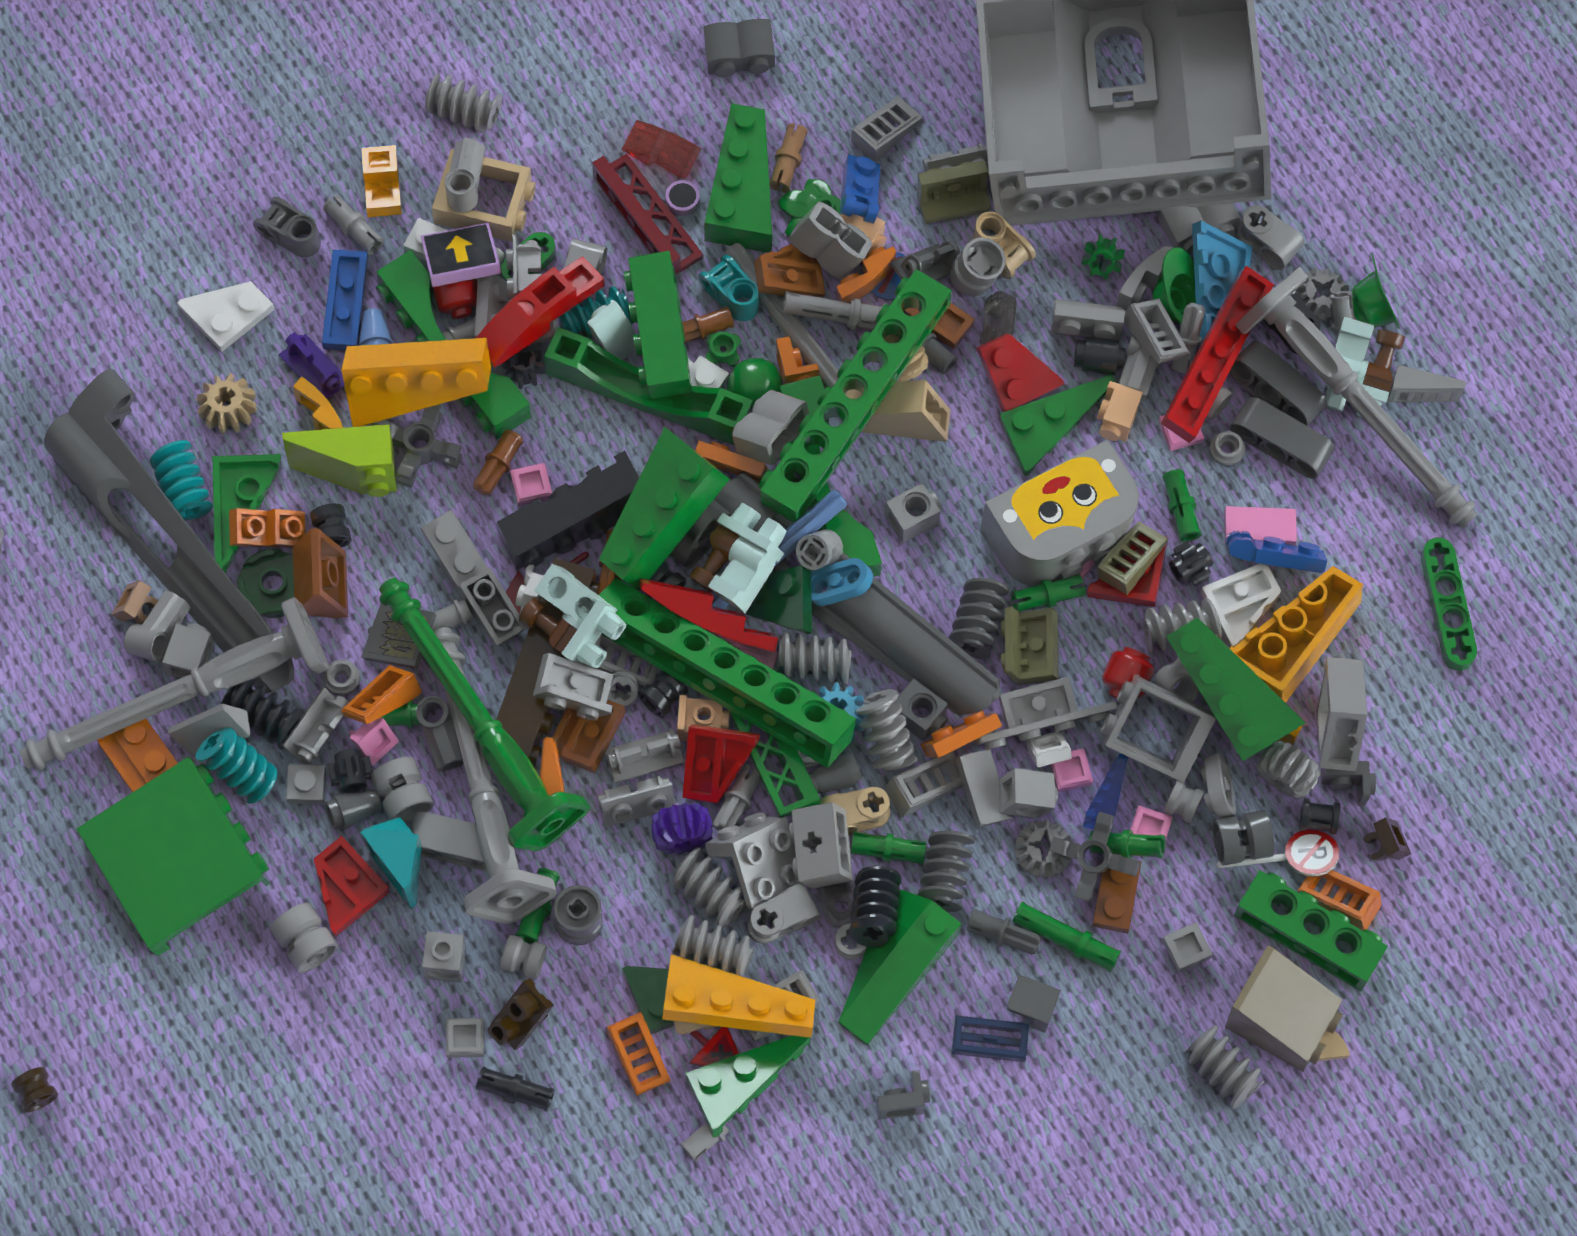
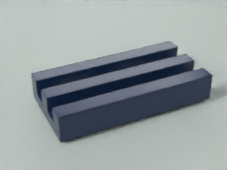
M956 1015L951 1054L1025 1063L1029 1024ZM962 1026L1021 1033V1037L1019 1039L962 1032ZM960 1041L1019 1047V1051L960 1044Z

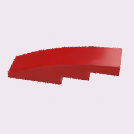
M640 578L639 586L644 592L672 612L701 628L738 643L776 652L778 637L775 633L745 628L746 616L742 612L712 607L714 596L711 592Z

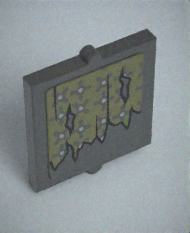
M380 604L373 626L368 629L369 637L361 657L368 661L418 669L422 657L421 652L402 624L391 620L393 612L391 608ZM419 610L432 629L436 614L431 611Z

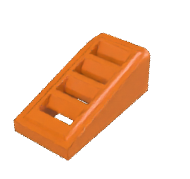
M389 665L355 696L341 712L343 716L369 724L415 699L422 693V690L414 673Z
M545 737L543 739L540 778L549 795L556 792H565L557 743L553 737Z
M1334 870L1320 876H1306L1298 889V893L1303 891L1317 899L1318 905L1328 911L1335 910L1349 918L1350 924L1362 931L1369 927L1382 904L1379 891ZM1324 877L1327 879V882L1319 893L1314 889L1320 879ZM1337 885L1340 888L1334 898L1328 897L1333 887ZM1349 892L1353 896L1349 903L1345 905L1342 902ZM1363 901L1364 904L1359 911L1356 910L1360 902Z
M641 1012L605 1027L636 1096L671 1081ZM637 1027L638 1034L621 1041L620 1033ZM643 1040L646 1047L627 1055L625 1047ZM650 1054L651 1061L633 1068L631 1061ZM656 1067L657 1075L639 1082L636 1075Z

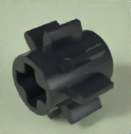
M529 346L502 363V368L507 370L505 377H509L518 383L519 389H522L523 385L530 383L536 386L537 374H545V364L540 363L542 360L541 351L533 352Z
M1186 540L1173 549L1174 553L1171 554L1173 560L1169 562V568L1178 582L1185 584L1191 581L1196 587L1209 579L1208 574L1211 573L1209 568L1213 566V560L1208 550L1202 544L1198 543L1191 546Z
M358 749L340 751L334 755L335 763L327 764L331 786L339 785L340 791L343 793H354L367 787L366 779H371V774L373 773L370 757H362L361 751Z

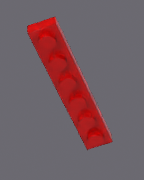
M1247 265L1239 271L1160 423L1188 443L1196 438L1250 333L1249 331L1247 334H1242L1235 324L1267 295L1274 286L1273 283Z

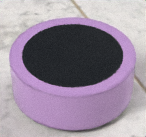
M679 180L672 183L666 190V206L673 214L688 216L699 207L700 193L692 182Z

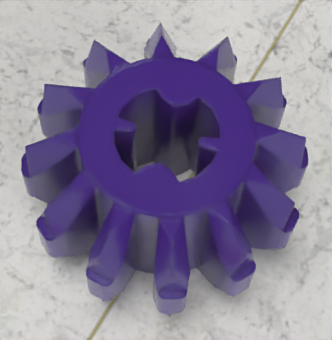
M685 802L682 805L673 804L672 807L660 809L659 813L652 816L651 825L652 838L656 849L664 851L666 854L677 853L678 855L684 852L690 853L697 847L703 849L706 845L705 843L712 840V818L709 815L708 808L698 803L689 805Z

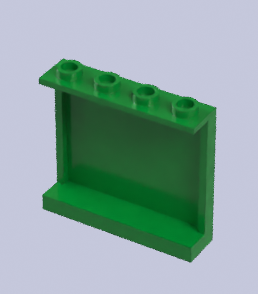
M190 757L185 758L76 828L148 949L157 956L170 949L167 943L169 940L259 882H262L265 886L271 884L265 875V872L270 870L265 860L258 851L252 854L246 844L251 840L249 834L240 821L234 824L228 813L233 811L228 800L222 792L216 795L210 784L215 781L212 774L204 763L197 765Z

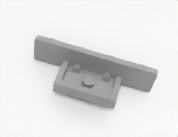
M1069 677L1000 694L998 699L1006 730L986 734L974 740V745L984 744L985 750L1007 745L1005 740L1007 737L1019 735L1020 741L1041 736L1040 729L1053 726L1054 732L1076 727L1074 720L1088 717L1089 723L1105 720L1109 715L1108 711L1117 709V704L1114 701L1078 711Z

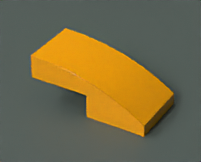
M396 145L361 148L367 217L401 215Z
M301 376L293 386L297 402L314 412L312 419L315 430L343 428L336 411L329 401L314 385Z

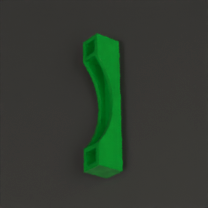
M412 250L377 270V293L385 304L391 302L397 309L395 315L403 328L406 330L411 328L416 334L415 342L446 340L436 324L431 308L432 283L430 275ZM491 372L487 391L458 399L464 407L471 406L476 413L474 419L484 433L490 431L496 440L502 436L504 430H513L531 418L530 404L509 377Z
M560 327L557 328L544 355L545 373L547 375L735 445L732 437L735 425L746 415L752 413L753 400L722 388L692 386L693 392L651 399L648 387L641 388L637 367L611 354L591 339Z
M820 375L781 385L779 388V393L807 402L809 414L812 416L819 407L817 402L824 391ZM811 445L806 451L810 454H819L820 446ZM797 473L799 481L803 480L804 476ZM827 482L808 510L831 492ZM844 509L817 530L818 532L826 529L837 533L841 538L844 554L849 558L862 560L871 569L873 577L881 575L882 561L872 531L858 523Z

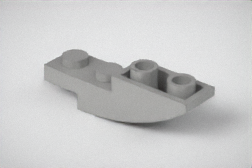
M452 510L421 527L422 534L439 559L438 564L461 599H465L471 614L496 647L527 629V626L519 621L518 611L492 569L486 566Z

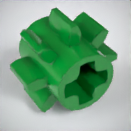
M1099 234L1094 244L1091 242L1085 243L1084 250L1088 254L1082 257L1081 264L1089 265L1091 270L1089 276L1092 277L1096 274L1108 280L1109 273L1112 270L1120 273L1122 264L1118 260L1124 258L1125 250H1117V238L1114 237L1112 240L1103 239V236Z

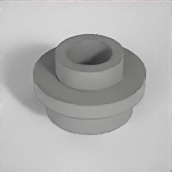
M1231 431L1217 434L1210 444L1212 458L1221 465H1235L1241 461L1245 453V444L1242 438ZM1230 446L1233 452L1231 454L1224 453L1221 447Z
M347 660L332 662L329 665L330 669L324 672L325 686L335 695L342 696L352 693L360 682L358 668ZM340 674H346L349 678L345 683H338L335 681L336 677Z

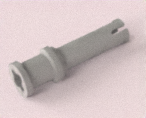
M785 291L782 313L846 323V327L853 330L857 327L874 329L877 325L875 322L876 317L885 303L881 306L861 303L860 299L856 298L850 300V302Z

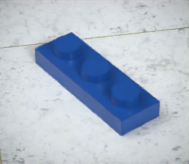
M333 249L322 337L323 349L346 351L347 346L359 345L368 266V253L365 251Z

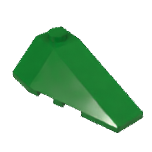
M902 889L898 897L897 930L894 935L888 937V942L880 948H866L838 1021L842 1027L865 1045L872 1041L956 940L961 928V922L932 900Z

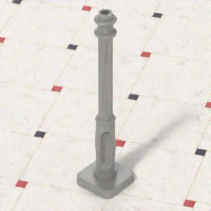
M1301 267L1297 268L1265 295L1235 326L1242 334H1247L1263 319L1270 326L1275 324L1278 331L1304 362L1333 389L1334 394H1341L1423 484L1436 500L1434 507H1442L1451 516L1449 524L1454 525L1457 523L1463 528L1478 515L1474 511L1475 502H1467L1459 493L1460 485H1452L1365 390L1357 380L1358 373L1352 371L1349 364L1322 332L1294 306L1297 302L1290 295L1308 278V275Z
M294 597L282 602L281 607L288 623L281 627L282 632L262 636L218 655L200 668H193L188 676L58 733L52 729L48 730L47 737L36 742L33 739H28L26 747L20 749L24 764L28 769L35 767L38 770H43L45 762L54 758L64 761L68 752L198 695L207 697L211 692L227 689L252 680L278 667L291 657L295 660L302 657L306 666L317 674L330 669L304 606Z
M447 627L433 631L464 676L462 666L465 664L466 658L464 654L458 652L457 648L461 643L460 636L453 633L452 629ZM445 689L471 789L468 800L471 803L479 846L490 878L465 896L463 900L465 910L470 916L504 924L513 923L524 918L555 897L557 894L553 879L519 870L514 846L508 839L510 828L499 798L500 792L492 784L486 758L479 743L474 740V730Z

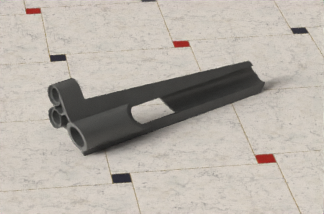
M108 369L100 373L74 400L69 412L57 417L50 425L45 434L44 447L53 457L54 462L170 592L186 600L191 607L188 613L200 626H203L211 633L213 641L224 653L259 637L274 634L255 607L228 578L116 430L122 425L126 415H129L132 411L130 405L135 393L114 369ZM120 488L130 491L177 544L176 558L171 566L168 568L110 504L108 494L111 490ZM292 658L256 677L253 685L255 689L264 684L267 687L266 694L288 685L294 679Z
M742 472L723 487L670 555L685 568L691 569L712 547L710 535L720 525L717 520L721 514L724 513L731 517L742 502L761 515L752 529L757 533L767 518L779 523L784 529H787L793 522L761 503L759 484L745 472ZM842 553L840 559L837 562H841L851 558H849L846 554ZM786 557L773 568L770 574L791 568L786 562ZM874 577L869 589L860 596L826 606H817L812 603V615L909 683L912 679H915L948 703L947 709L952 713L965 715L979 712L988 708L993 701L1000 697V680Z

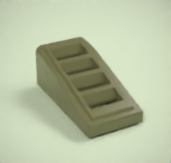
M1138 521L1098 565V578L1128 595L1167 544L1168 538ZM1143 534L1154 541V543L1150 547L1137 539L1138 536ZM1133 544L1141 550L1145 551V553L1143 555H1140L1134 550L1130 549V547ZM1126 554L1137 562L1133 565L1123 559V556ZM1117 564H1119L1123 568L1127 569L1128 572L1124 574L1115 567Z

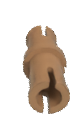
M795 123L787 125L782 146L776 150V165L769 181V187L772 190L778 191L780 184L783 185L781 192L787 193L790 190L795 168L799 167L802 161L800 153L808 130L798 124L796 132L794 131Z

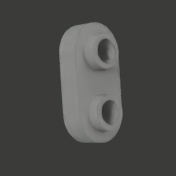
M1220 752L1206 756L1204 758V765L1201 766V774L1208 787V793L1204 794L1206 806L1211 814L1216 813L1219 818L1236 814V803L1229 766Z

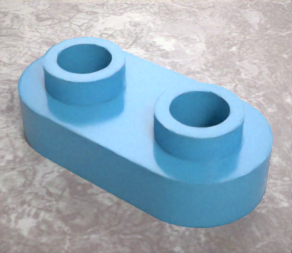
M851 558L811 571L812 603L817 606H826L864 594L873 581L871 569L862 560Z

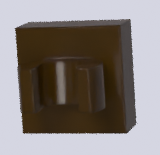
M1385 817L1373 823L1376 832L1368 833L1363 838L1364 842L1368 844L1374 843L1377 840L1381 843L1380 850L1371 855L1372 860L1383 861L1388 857L1400 860L1411 855L1398 821Z

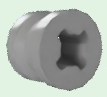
M1177 780L1163 812L1168 815L1177 814L1182 817L1184 822L1190 824L1205 791L1199 788L1192 790L1186 787L1185 782Z

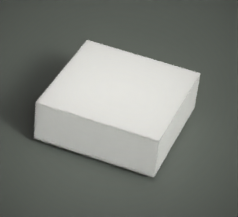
M1061 731L1026 740L1027 750L1037 767L1072 759L1071 748Z

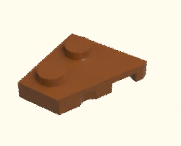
M792 244L782 247L778 252L771 251L760 255L754 262L759 293L784 296L785 291H788L790 293L821 298L825 296L821 265L817 259L805 255Z

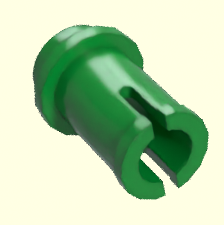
M413 700L382 716L388 726H408L409 729H414V726L421 725L416 717L418 704H414Z

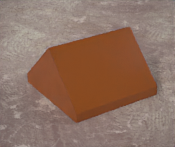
M312 528L293 547L294 598L302 603L307 614L310 616L348 617L346 551L320 529Z

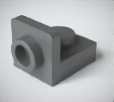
M1358 761L1356 771L1321 769V785H1331V788L1334 790H1348L1353 785H1357L1358 806H1365L1370 795H1375L1376 776L1375 773H1370L1369 761Z
M914 1070L911 1073L912 1092L906 1093V1089L896 1088L885 1091L884 1096H878L876 1104L878 1120L923 1114L924 1103L930 1102L928 1080L921 1081L920 1070Z

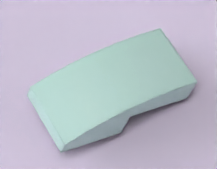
M615 300L608 306L603 305L592 314L591 320L587 322L591 333L603 349L623 360L635 350L633 335L637 334Z

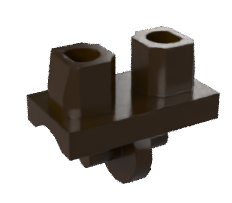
M531 978L524 980L487 1029L488 1033L499 1045L502 1046L509 1043L516 1050L523 1046L538 1025L548 1017V1013L554 1005L537 991L535 983Z

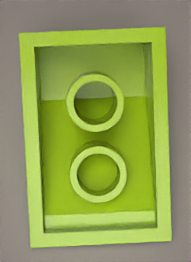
M389 424L282 433V440L290 468L372 497H382L388 495L389 492L397 491L395 453Z

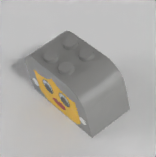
M1107 439L986 501L980 530L1005 570L1018 582L1029 586H1036L1046 579H1049L1051 582L1063 577L1066 579L1080 574L1083 571L1082 566L1092 559L1096 565L1100 564L1105 556L1130 531L1139 501L1138 488L1131 474Z

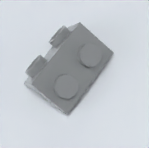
M1056 299L1053 307L1051 333L1120 341L1125 310L1118 306Z
M546 653L542 657L533 696L545 700L544 705L560 710H564L567 707L576 710L578 717L595 721L598 720V717L609 715L612 712L613 706L606 703L613 674Z

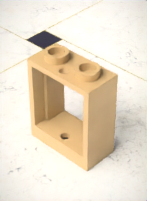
M451 149L432 206L434 223L458 229L489 222L493 238L513 242V235H516L517 231L522 232L525 226L527 212L523 211L526 201L532 202L535 193L536 182L531 181V169L484 157L480 176L516 184L506 218L476 210L460 213L449 207L445 189V177L450 171L454 149Z

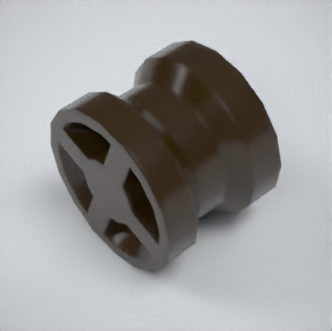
M45 1067L28 1070L15 1078L11 1083L14 1092L22 1097L21 1106L25 1112L29 1113L39 1110L52 1103L58 1097L55 1087L49 1085L47 1081L49 1075Z

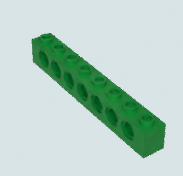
M915 269L909 279L904 277L895 290L896 298L890 306L885 304L881 308L875 320L877 323L871 333L866 331L862 335L856 346V350H858L852 360L846 359L837 373L839 378L832 388L827 386L817 402L819 405L813 416L810 414L806 415L798 428L799 436L793 444L788 442L782 449L778 457L780 463L774 471L768 470L762 477L758 486L761 489V503L793 523L806 512L950 306L951 289ZM907 308H915L920 313L915 316H908L903 311ZM888 335H896L901 340L897 343H888L884 338ZM870 362H876L882 367L877 371H870L864 366ZM849 390H858L862 395L859 398L851 399L845 393ZM837 417L843 423L833 427L826 424L825 421L829 418ZM811 445H819L824 449L819 454H810L806 451ZM791 473H800L804 476L803 480L796 483L786 479Z
M617 578L599 594L607 603L618 609L615 614L626 624V628L616 640L602 633L603 636L828 768L851 742L856 718L845 710L834 706L816 693L798 685L785 675L757 661L753 656L745 654L728 644L724 639L716 637L698 625L679 616L661 603L639 592L635 587L629 586Z

